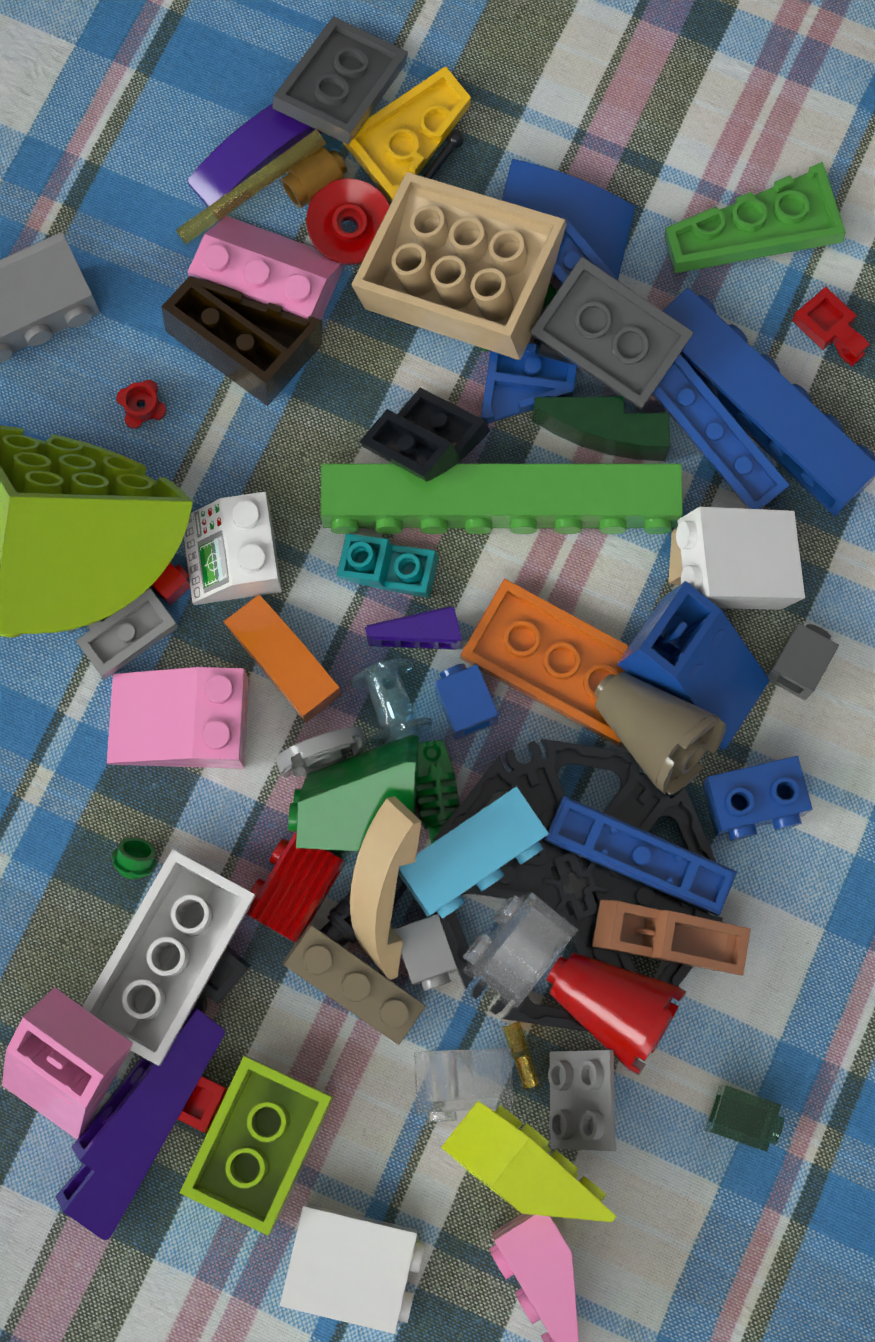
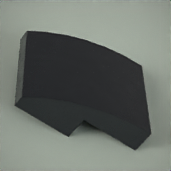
M420 387L398 414L387 409L359 442L362 447L428 482L459 463L490 432V429L485 420Z

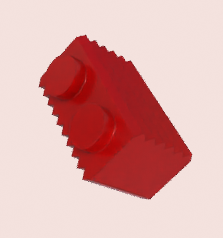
M297 833L293 834L290 841L282 838L276 846L269 860L275 867L266 882L259 878L251 888L250 892L256 896L247 912L249 917L294 943L298 941L307 926L315 918L345 866L341 858L327 850L296 848Z

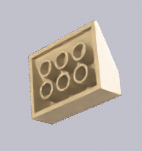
M406 172L351 285L365 310L521 360L532 336L530 332L539 320L567 223L565 219Z

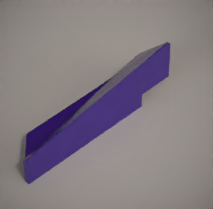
M194 1008L191 1011L161 1066L141 1057L71 1147L83 1165L55 1198L65 1214L103 1240L111 1238L225 1035L224 1029L199 1009Z

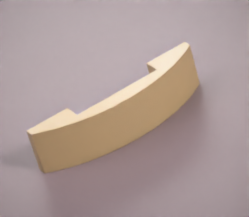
M395 796L385 800L364 837L354 867L350 892L351 923L357 942L367 957L389 980L398 977L403 939L390 927L398 871L400 866L416 861L422 823Z

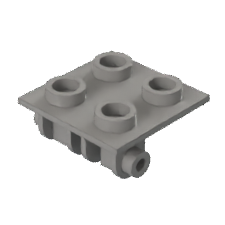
M614 1050L549 1052V1130L551 1133V1149L616 1151Z

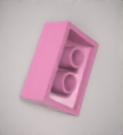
M225 216L204 234L187 273L188 276L243 293V298L266 306L270 302L282 306L284 312L305 319L311 316L321 320L345 264L326 258L314 247Z

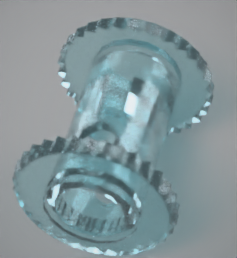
M399 658L376 663L354 675L350 681L353 688L367 687L382 730L370 739L371 744L376 747L409 735L419 736L432 726L431 718L416 719L401 677L402 674L409 671L412 667V663L408 659Z

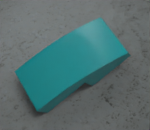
M346 533L336 576L346 581L373 588L430 598L439 555L435 550L393 545L389 539Z

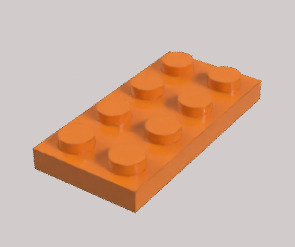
M504 578L460 654V659L472 666L478 665L479 669L484 673L620 746V739L595 707L597 700L595 691L600 682L608 675L613 674L616 676L621 672H625L617 663L629 646Z

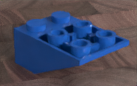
M687 581L680 584L661 599L617 663L628 674L717 715L726 724L725 735L719 746L723 750L728 747L770 681L724 612Z

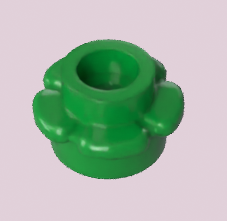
M137 837L123 839L111 855L114 861V868L123 877L136 880L146 877L157 866L154 846L150 842Z

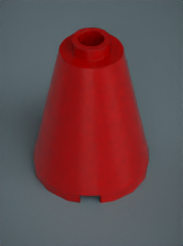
M574 952L568 960L560 956L546 981L553 984L550 995L607 1050H614V1056L629 1071L638 1076L646 1065L638 1060V1058L645 1061L649 1053L655 1051L679 1008L678 1005L671 1002L672 999L681 1001L686 994L685 990L676 985Z

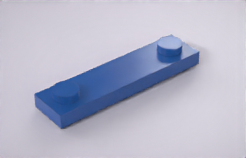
M566 796L561 798L548 829L549 834L544 839V841L716 916L721 914L737 871Z

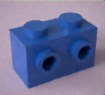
M798 756L711 775L702 782L715 836L728 834L730 841L757 835L756 827L773 823L775 831L801 825L800 817L813 810Z

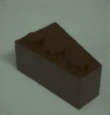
M189 276L161 306L165 331L266 406L275 399L322 345V320L311 316L305 319L284 312L282 306L270 302L268 306L243 298V293L193 276Z

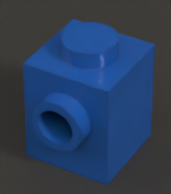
M458 664L440 673L441 679L435 681V693L455 740L498 723V711L478 665L466 668L465 664Z

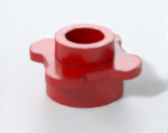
M144 380L136 382L117 393L116 401L124 408L126 413L124 421L128 427L138 429L142 426L143 422L151 419L161 420L165 417L167 409L165 404L161 403L158 399V386L154 381ZM140 401L145 402V406L142 408L137 406Z

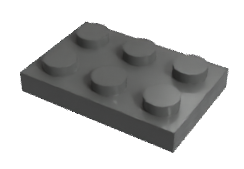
M333 16L275 93L272 108L349 145L406 65L408 51Z
M583 257L575 265L530 332L532 336L641 410L694 334L693 331Z

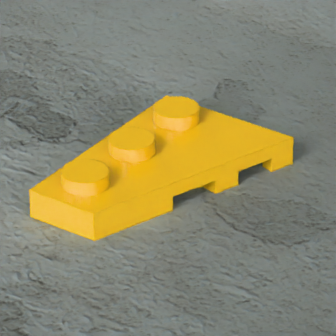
M445 66L369 117L349 145L343 144L387 200L392 203L406 172L416 175L420 173L469 109L471 97Z

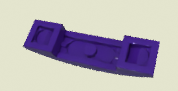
M271 104L240 126L215 148L187 180L188 185L215 215L248 190L246 181L306 136L310 135L315 140L323 132L273 109V104Z

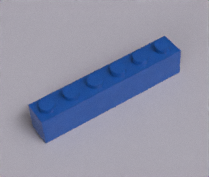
M687 287L663 310L664 313L694 332L680 353L681 356L747 435L834 517L875 478V456L861 444L856 445L845 435L842 425L836 418L830 414L824 415L814 406L807 391L798 384H791L783 377L775 361L765 354L760 355L751 347L742 330L733 324L728 325L716 314L714 305L705 296H697Z

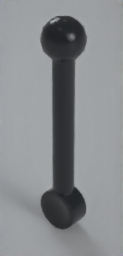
M453 131L448 135L447 145L423 177L432 179L453 149L462 146L464 138L460 132Z

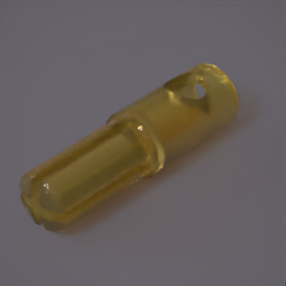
M516 1022L502 1027L523 1088L531 1089L536 1087L539 1082L529 1055L530 1050L521 1023Z

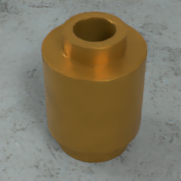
M320 147L287 169L288 175L281 179V183L296 207L301 209L305 205L309 206L314 195L330 182L345 179L343 174L347 172V167L335 150L328 152L324 147Z

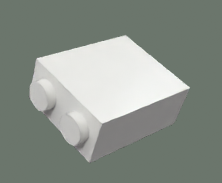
M698 507L677 520L676 541L681 549L683 567L681 584L687 581L719 608L781 610L805 598L794 511Z
M306 1203L302 1208L280 1306L395 1334L398 1321L408 1323L414 1293L405 1291L409 1271L419 1273L425 1244L416 1242L417 1229Z

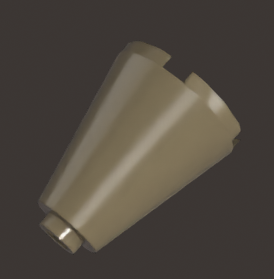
M621 672L616 676L613 674L608 675L600 682L595 691V696L597 697L596 709L655 787L664 794L666 792L670 795L675 794L687 786L704 768L699 761L704 756L706 750L714 755L725 735L726 724L717 715L628 673Z

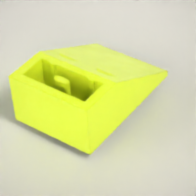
M478 1100L441 1146L446 1153L521 1214L613 1222L617 1217L602 1203L607 1196L605 1192L585 1176L578 1181L577 1178L580 1176L577 1173L578 1168L556 1150L550 1156L549 1141L527 1123L519 1130L523 1123L501 1105L493 1111Z

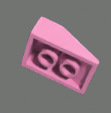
M190 667L113 674L107 764L244 769L249 678L244 668Z

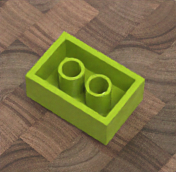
M243 1056L179 1193L269 1236L275 1229L334 1100V1096L256 1059Z

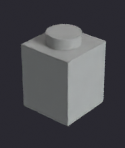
M438 914L394 929L403 939L401 954L412 986L422 983L424 991L451 982L449 973L457 971V967Z

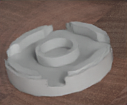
M361 727L343 728L293 745L275 757L281 776L288 778L292 771L294 776L299 775L300 777L345 760L343 753L351 749L354 755L361 754L366 749L367 742Z

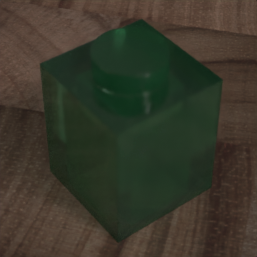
M719 1085L705 1131L767 1152L770 1143L777 1144L783 1129L784 1117L778 1115L781 1105L726 1085Z

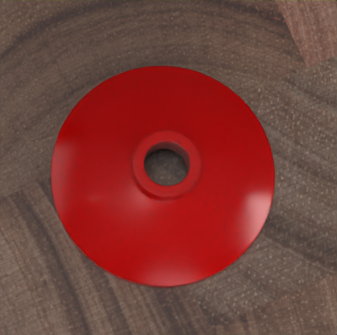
M346 178L330 182L314 195L309 204L306 226L310 240L323 256L332 261L346 265L361 264L390 205L385 196L376 187L365 181ZM350 220L357 225V229L354 232L348 233L341 228V224L344 221Z

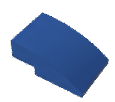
M512 158L502 201L552 216L562 212L615 277L619 279L636 206L582 179Z

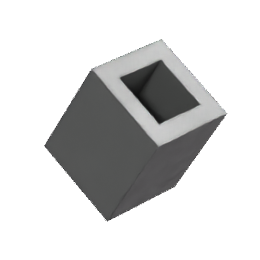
M798 623L787 638L767 677L770 682L806 700L815 691L839 644L830 640L831 635L824 629L813 624L804 626Z

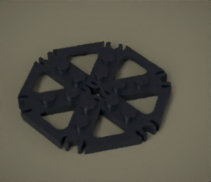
M547 739L540 740L545 748L546 758H541V749L535 741L527 745L531 753V761L527 764L518 762L513 750L507 751L505 753V761L512 770L510 773L502 765L501 757L499 756L432 840L437 841L478 813L493 793L497 791L509 792L516 786L548 831L561 798L565 796L557 776L558 771L562 766L572 764L610 770L619 777L620 789L602 813L646 832L650 830L659 817H670L676 822L687 850L716 862L686 787L670 798L667 792L664 794L655 787L643 770L642 773H638L639 764L630 752ZM544 837L539 840L544 849L521 865L516 858H513L500 867L505 876L482 892L475 884L461 894H473L531 903L491 955L480 958L470 951L455 910L444 918H441L439 915L464 989L466 990L469 983L476 976L480 975L482 981L476 983L472 988L471 996L477 999L482 991L487 988H491L496 992L497 1001L491 1007L490 1012L495 1015L505 1008L507 1000H510L512 1004L507 1014L501 1019L589 1032L566 1009L533 1003L528 996L527 990L528 986L568 935L575 953L636 972L629 954L592 947L600 900L622 901L722 922L723 917L712 916L707 911L544 841ZM578 857H580L585 870L582 869ZM565 862H567L570 872L574 873L577 879L585 878L588 886L582 889L583 897L581 898L586 910L583 909L580 899L577 900L574 893L565 894L563 886L569 883V872ZM551 867H554L559 880H555ZM592 892H594V894H595V897H596V899H597L598 905L596 904V901H595V899H594V896H593ZM566 902H568L573 915L571 916L566 908ZM669 962L657 979L679 986L693 967Z

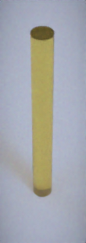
M315 129L176 229L184 243H189L288 172L291 167L324 146L326 142L318 130Z

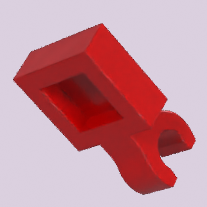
M826 286L794 313L792 322L822 350L833 343L841 358L852 367L865 356L863 351L870 345L861 334L850 327L854 324L857 315Z

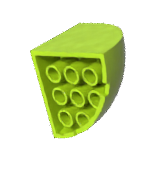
M0 425V636L15 638L22 634L56 633L73 630L109 617L126 607L158 579L173 559L186 532L193 501L184 491L167 478H158V481L146 476L145 465L118 453L52 434L47 441L24 436V428Z

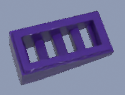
M452 606L374 623L365 627L368 646L462 649V637L455 608Z

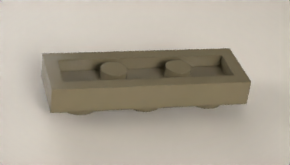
M312 924L307 926L282 962L284 966L398 1045H400L426 1007L423 1002L389 980Z

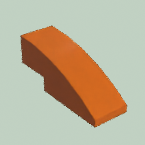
M257 595L223 621L305 723L341 696L340 687L260 595Z

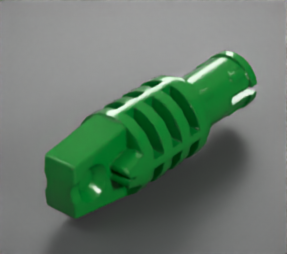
M444 740L421 742L418 748L416 794L420 820L422 821L421 825H424L425 830H429L431 844L435 842L432 841L433 838L460 806L456 777Z

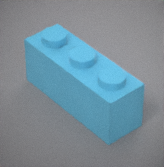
M516 786L417 853L416 861L400 866L398 874L427 917L437 911L441 918H444L466 903L461 894L476 884L482 892L505 875L500 867L516 858L521 865L542 851L544 848L539 840L549 833Z

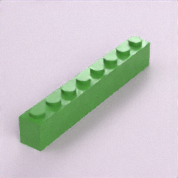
M321 464L323 528H331V532L336 534H353L358 531V528H376V532L381 534H398L402 532V528H420V531L425 534H443L447 532V528H465V531L470 534H487L492 532V528H510V532L514 534H532L537 531V528H555V532L559 534L580 533L582 528H600V532L603 534H621L626 532L627 528H644V532L648 534H666L671 532V528L678 527L677 520L683 516L681 464H456L448 471L428 482L395 464Z

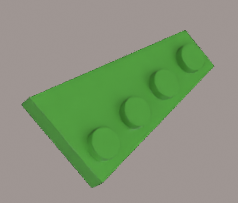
M821 162L809 167L808 173L793 179L790 175L774 182L773 188L756 195L749 192L737 197L736 203L719 210L717 207H714L668 226L665 229L664 238L674 273L842 243L846 232L824 164Z

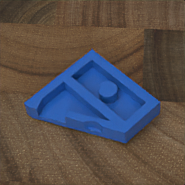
M528 343L521 360L490 351L481 419L489 424L533 410L534 397H573L577 366L536 355L537 344Z

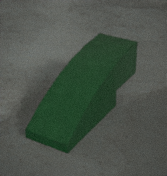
M622 396L534 397L532 421L554 435L581 447L607 455L635 460H666L670 449L669 413H624V398Z

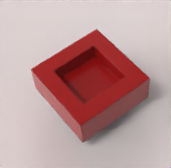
M202 1075L181 1111L178 1120L203 1133H208L228 1087Z

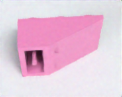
M54 987L22 1018L6 1049L2 1086L77 1140L88 1126L133 1043Z
M520 1214L492 1232L496 1244L489 1248L491 1255L505 1279L513 1275L517 1278L522 1288L515 1291L521 1307L532 1325L541 1319L547 1329V1332L541 1335L543 1342H579L572 1252L550 1216Z

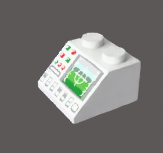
M266 492L220 498L190 514L188 526L184 534L193 605L282 592L271 510Z

